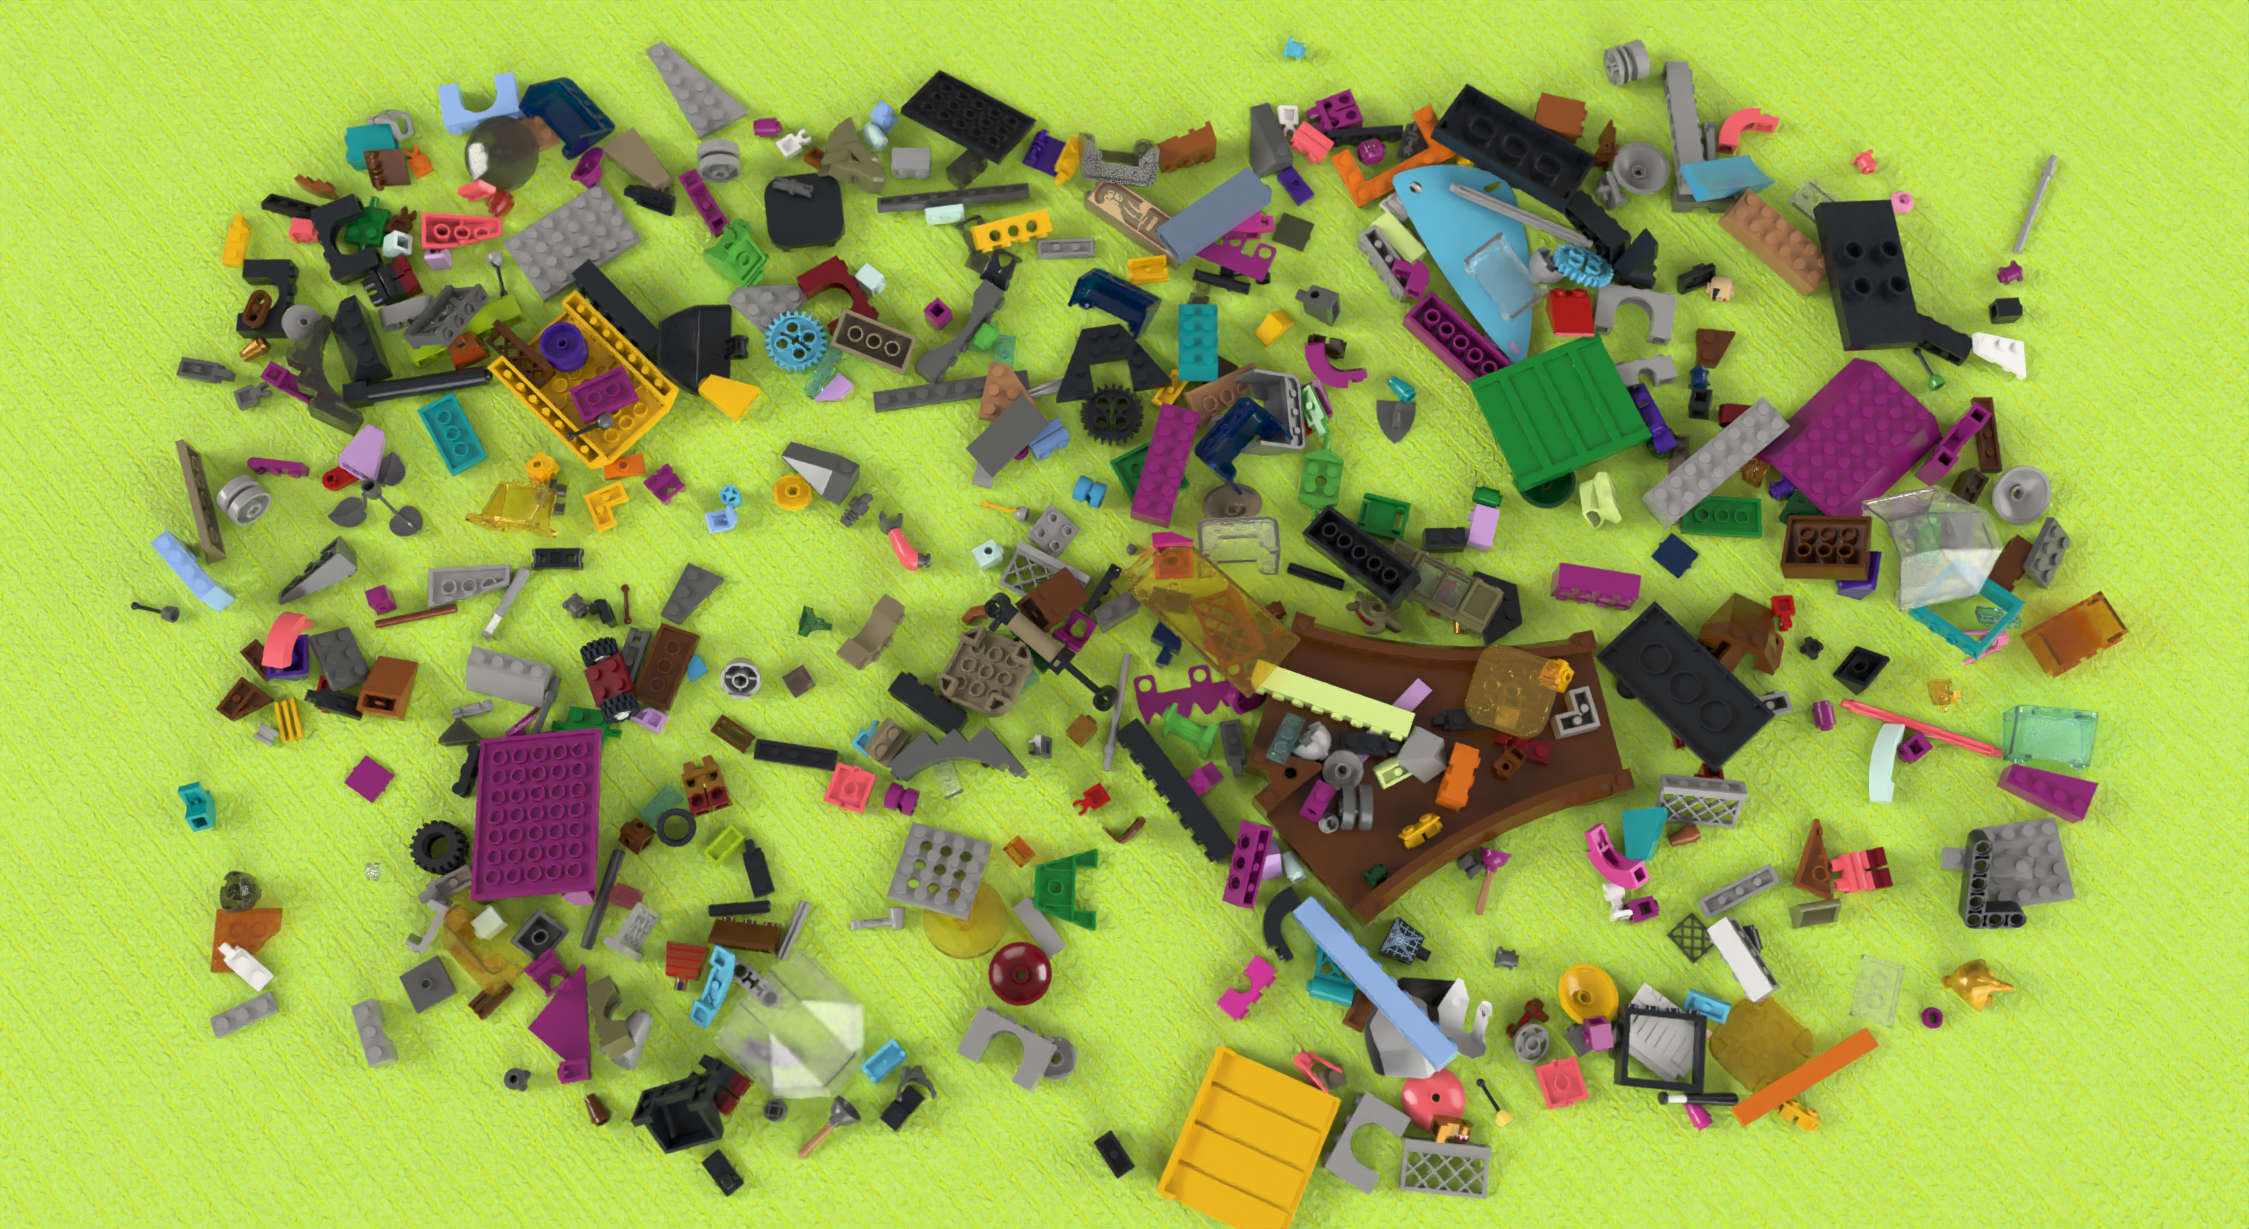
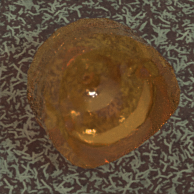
M1758 458L1751 459L1740 468L1742 480L1756 488H1760L1762 479L1771 465Z

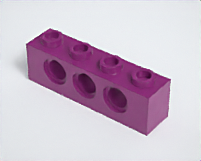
M1241 821L1222 901L1237 907L1254 909L1273 827L1255 821Z

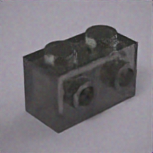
M968 149L946 168L947 179L958 190L964 189L988 168L987 159Z

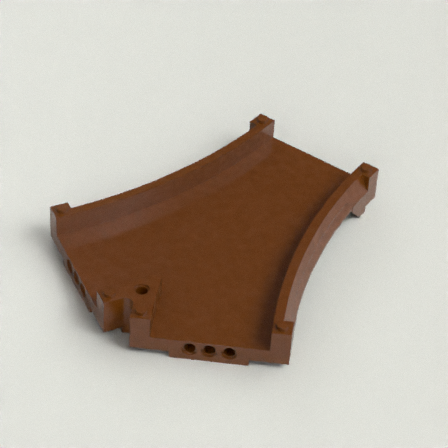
M1300 612L1295 614L1278 667L1391 706L1419 678L1432 691L1412 711V713H1415L1407 739L1415 726H1419L1444 739L1447 762L1455 742L1479 750L1478 756L1481 757L1478 768H1474L1473 776L1475 778L1472 787L1468 789L1467 795L1469 797L1466 806L1461 807L1459 811H1455L1434 803L1445 770L1426 783L1411 775L1383 789L1372 767L1399 754L1406 742L1404 740L1401 742L1392 740L1389 735L1388 741L1399 743L1397 754L1387 752L1386 756H1369L1362 763L1363 777L1358 786L1355 787L1356 794L1360 784H1371L1373 820L1371 830H1359L1355 817V824L1351 830H1340L1338 825L1334 832H1322L1319 828V821L1316 824L1300 815L1299 811L1317 780L1320 779L1326 783L1322 772L1325 759L1322 761L1318 759L1313 762L1298 758L1291 751L1290 747L1298 735L1301 734L1303 736L1310 730L1308 727L1318 721L1330 733L1331 746L1328 749L1329 754L1340 750L1342 730L1366 733L1370 728L1364 726L1362 728L1354 727L1349 721L1334 720L1331 718V715L1314 713L1311 711L1312 708L1303 706V708L1296 707L1291 704V701L1274 699L1271 694H1269L1244 772L1263 777L1268 783L1263 790L1254 796L1251 805L1279 834V838L1334 898H1337L1363 928L1413 886L1466 852L1512 829L1574 806L1592 805L1604 802L1605 800L1626 796L1635 789L1630 768H1622L1595 667L1593 654L1598 648L1593 630L1573 633L1568 639L1535 644L1450 646L1409 643L1354 634L1314 623L1316 617ZM1548 659H1562L1574 671L1564 693L1548 690L1538 680ZM1503 684L1523 689L1521 712L1514 731L1501 729L1494 725L1495 711ZM1589 686L1601 726L1594 731L1556 740L1550 720L1555 715L1568 712L1564 695L1570 690ZM1488 707L1490 728L1448 731L1444 730V726H1432L1433 716H1441L1442 711ZM1508 733H1515L1553 744L1549 764L1543 765L1526 760L1509 779L1500 777L1495 772L1496 768L1493 764L1505 751H1503L1504 747L1494 744L1496 735L1507 736ZM1285 771H1294L1295 778H1287L1285 776ZM1336 790L1324 813H1333L1339 821V791ZM1429 813L1439 816L1440 819L1438 820L1443 825L1441 831L1429 839L1425 833L1421 834L1425 841L1414 849H1407L1404 844L1405 840L1398 837L1405 827L1415 825L1422 816ZM1374 863L1378 865L1383 864L1389 873L1387 874L1388 879L1381 881L1373 890L1363 878L1362 871L1364 869L1368 871L1374 866Z

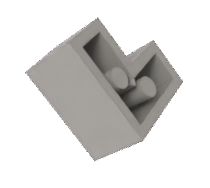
M1589 686L1568 691L1564 695L1568 712L1555 715L1550 720L1556 740L1594 731L1601 726Z

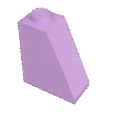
M367 424L338 456L339 466L363 481L368 478L377 480L386 446L383 430Z

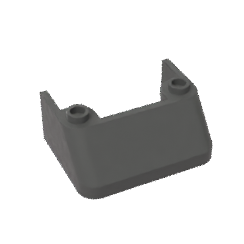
M1255 368L1234 378V382L1250 384L1252 396L1257 400L1263 401L1267 436L1258 438L1256 443L1241 449V453L1270 456L1303 449L1306 445L1301 388L1298 378L1293 374Z

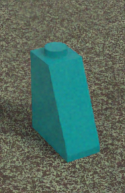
M1654 807L1622 811L1627 859L1643 860L1644 865L1646 861H1652L1668 816V809Z

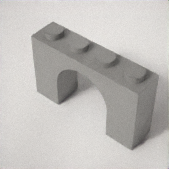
M1609 282L1605 287L1601 286L1596 290L1592 315L1594 332L1598 331L1600 334L1609 335L1614 326L1616 309L1624 304H1635L1643 308L1649 316L1650 326L1647 343L1666 346L1672 335L1677 296H1672L1670 293H1656L1649 289H1635L1629 285H1614V283Z
M980 1006L957 1053L979 1064L990 1042L995 1037L1005 1033L1017 1035L1023 1043L1024 1056L1012 1082L1034 1093L1057 1049V1046L1053 1043L1054 1039L1045 1034L1042 1037L1034 1034L1036 1030L1025 1024L1023 1028L1016 1025L1017 1020L1008 1015L1005 1018L997 1015L999 1011L990 1006H987L986 1009Z
M1366 1091L1363 1095L1359 1093L1353 1105L1356 1107L1352 1114L1348 1112L1343 1121L1345 1127L1342 1133L1338 1131L1332 1141L1335 1145L1332 1151L1327 1150L1322 1159V1162H1324L1322 1168L1366 1195H1370L1380 1175L1363 1166L1354 1158L1350 1148L1352 1134L1363 1124H1375L1397 1138H1401L1411 1118Z

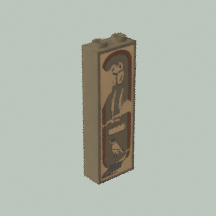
M1107 172L1103 177L1100 176L1093 190H1089L1084 196L1085 209L1154 256L1166 255V264L1177 270L1180 266L1179 262L1157 238V228L1173 216Z

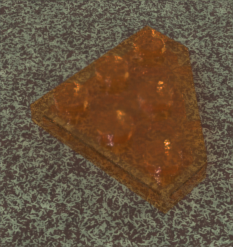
M217 909L211 972L235 973L223 960L226 956L218 948L224 942H227L233 948L237 945L244 948L253 956L271 936H275L281 930L282 909Z

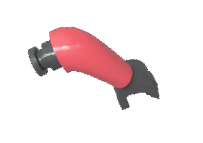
M882 511L878 520L880 530L889 536L900 563L911 571H917V567L923 568V565H926V568H930V553H927V555L918 553V549H914L909 544L900 529L903 513H898L897 522H890L886 519L887 515Z

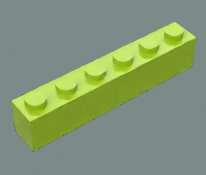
M513 294L505 295L493 303L485 304L459 334L472 331L485 340L496 331L492 324L497 319L508 328L525 322L527 319ZM408 341L405 342L413 362L419 369L449 356L447 348L443 345H424L420 349H413Z

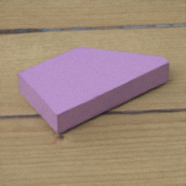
M838 373L816 396L815 400L817 402L841 401L854 388V384Z
M648 707L641 710L639 714H636L637 716L631 717L630 720L660 734L669 716L653 707Z

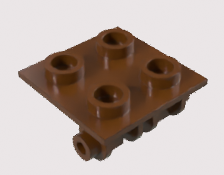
M1613 120L1609 121L1599 136V148L1594 154L1598 159L1593 167H1602L1603 172L1607 170L1619 152V146L1615 140L1616 128L1613 127Z
M402 148L363 151L372 187L376 188L377 191H383L385 186L411 185Z

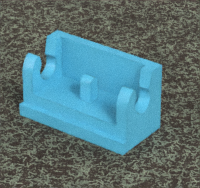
M891 1039L862 1064L860 1068L869 1076L872 1082L877 1084L904 1061L908 1055L895 1039Z

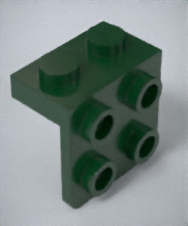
M1795 486V491L1780 513L1779 520L1787 525L1789 515H1826Z

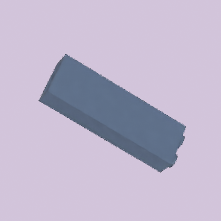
M1247 167L1157 228V238L1181 265L1271 203L1272 190L1267 184L1264 185L1255 171Z

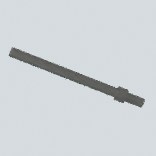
M554 676L549 690L545 691L543 697L545 700L531 734H540L551 704L557 698L558 694L556 692L562 678Z

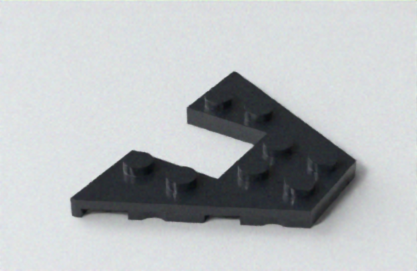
M1121 324L1082 329L1056 396V404L1095 398L1089 365L1127 360L1134 392L1172 386V380Z

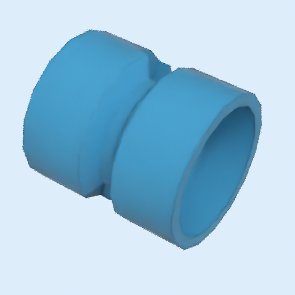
M1081 475L1074 488L1072 499L1080 502L1087 501V505L1098 509L1105 497L1108 485L1098 481L1093 483L1091 478Z

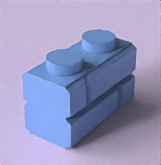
M1058 417L1051 420L1050 424L1028 444L1029 450L1037 461L1049 458L1054 450H1062L1069 444L1070 435Z

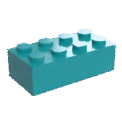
M1179 304L1178 381H1217V304Z

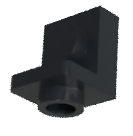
M606 599L595 600L591 605L587 606V610L592 615L599 613L603 624L606 623L610 628L618 626L611 605Z

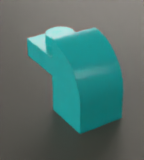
M200 782L180 786L178 794L187 806L185 819L192 830L196 832L215 827L216 810L211 792L209 790L205 791Z

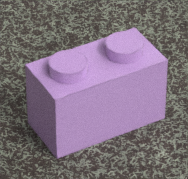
M1479 504L1475 506L1474 510H1470L1468 521L1471 522L1470 527L1465 529L1466 547L1485 552L1490 550L1500 510Z

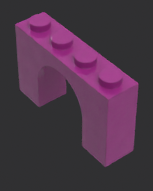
M1975 402L1957 418L1914 476L1931 488L1950 471L1960 458L1956 454L1984 426L1992 413Z

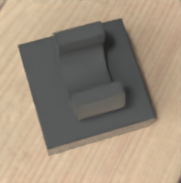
M1034 735V739L1029 741L1030 744L1034 745V750L1029 751V754L1043 759H1051L1052 738L1044 735Z

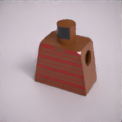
M472 331L459 334L446 347L456 370L465 369L491 357L484 340Z
M667 941L666 976L676 978L673 990L686 992L688 980L699 981L710 948Z

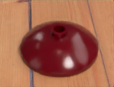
M1014 942L1004 946L994 955L989 966V982L994 993L1002 1001L1014 1006L1030 1005L1041 999L1047 992L1052 979V968L1046 954L1039 947L1027 942ZM1018 972H1024L1025 977L1023 979L1017 978Z

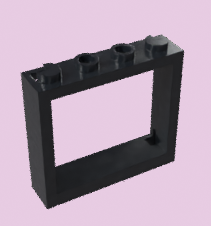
M1626 1003V1007H1618L1613 1084L1703 1094L1707 1016L1700 1015L1698 1010H1687L1686 1013H1679V1008L1666 1007V1011H1659V1006L1646 1005V1009H1638V1004ZM1631 1015L1695 1021L1692 1084L1628 1077Z

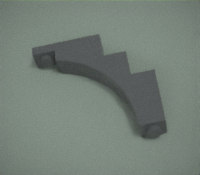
M986 726L970 741L955 728L939 743L929 733L923 731L888 764L892 769L890 773L898 781L901 779L905 782H908L915 775L933 765L954 760L985 763L1002 772L1008 768L1014 777L1019 776L1023 779L1030 774L995 733Z

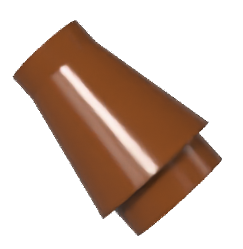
M1688 823L1675 833L1669 835L1668 839L1672 847L1696 843L1698 839H1701V835L1695 823L1691 825Z

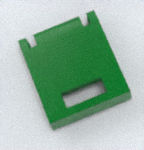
M1364 493L1363 498L1370 502L1362 501L1357 522L1361 526L1358 527L1370 536L1395 541L1397 538L1402 541L1411 503ZM1396 513L1404 515L1401 529L1393 527Z

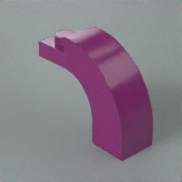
M1324 341L1304 343L1309 368L1323 383L1332 387L1348 388V380L1356 383L1362 382L1363 378H1367L1366 367L1343 370L1332 366L1325 355Z

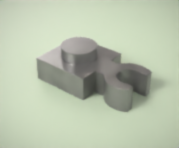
M261 382L257 388L251 384L234 391L239 409L242 411L261 404L260 398L272 397L273 394L270 391L263 392L265 388L270 387L269 384Z

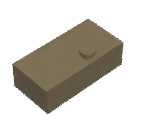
M843 308L829 347L903 375L918 337Z

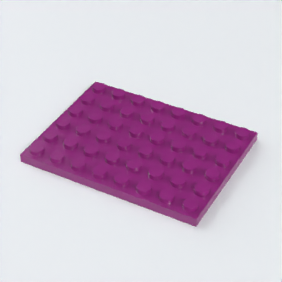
M600 728L480 739L471 900L481 901L596 890L602 730Z

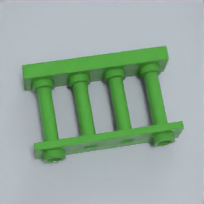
M1174 702L1172 707L1167 706L1162 716L1165 718L1161 728L1163 731L1162 738L1166 739L1169 733H1172L1196 746L1199 750L1198 757L1206 760L1215 743L1219 725L1211 722L1209 727H1203L1178 714L1177 703Z

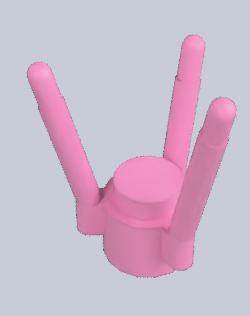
M1966 630L1962 632L1967 635H1987L1991 630ZM2004 630L1990 645L1992 648L1986 650L1978 659L1995 651H2000L2001 646L2007 645L2009 643L2007 632ZM1980 637L1979 641H1982L1985 637ZM1970 658L1964 661L1963 664L1967 665L1976 660L1974 658Z

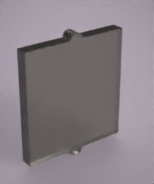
M1283 213L1279 224H1276L1277 229L1272 241L1303 252L1307 241L1311 239L1310 234L1315 224Z

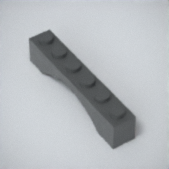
M985 279L973 293V309L964 329L946 345L926 351L915 364L916 373L929 383L941 382L945 378L946 371L957 363L958 356L961 353L967 351L971 340L983 323L988 324L993 318V313L996 309L999 310L1005 302L1004 291Z

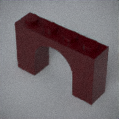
M837 255L797 277V284L807 300L827 289H841L847 292L853 300L851 311L878 321L879 314L874 306L870 307L867 302L869 299L866 293L859 290L856 278L853 275H849L846 263L843 259L839 260ZM839 318L827 324L831 337Z

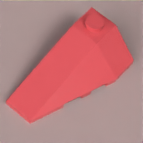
M422 212L421 246L423 249L443 250L502 237V218Z

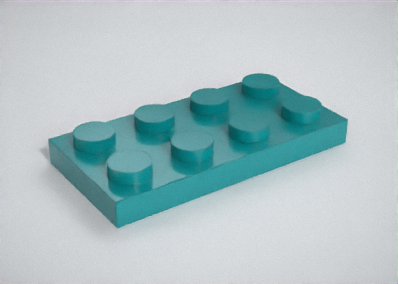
M453 392L417 410L453 477L489 459Z

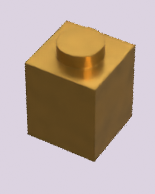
M1081 714L1066 730V736L1082 748L1097 732V726L1095 725L1097 722L1090 715L1085 716Z

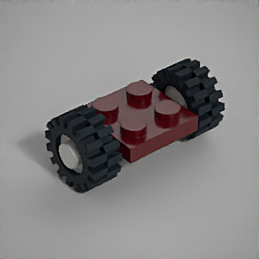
M613 637L599 638L597 641L592 640V643L588 642L586 645H583L580 653L587 667L584 673L595 705L600 707L604 722L606 724H618L620 721L622 723L626 719L630 720L631 717L637 716L636 714L640 713V707L635 694L630 693L635 689L616 639Z

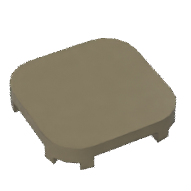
M977 626V628L970 629L966 633L962 632L958 637L960 642L944 672H939V688L943 695L952 703L985 716H1003L1014 706L1033 669V655L1024 642L1020 640L1017 642L987 631L983 626Z

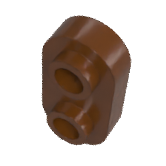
M256 290L248 300L242 314V320L250 328H258L265 321L272 304V298L266 291Z

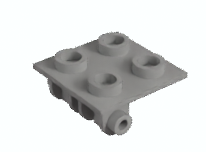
M1050 504L1027 532L1030 542L1037 543L1045 552L1057 559L1078 533L1079 529Z

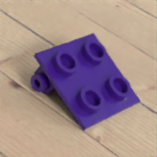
M1042 129V131H1037L1022 164L1056 177L1057 172L1054 171V166L1066 143L1048 135L1049 131Z

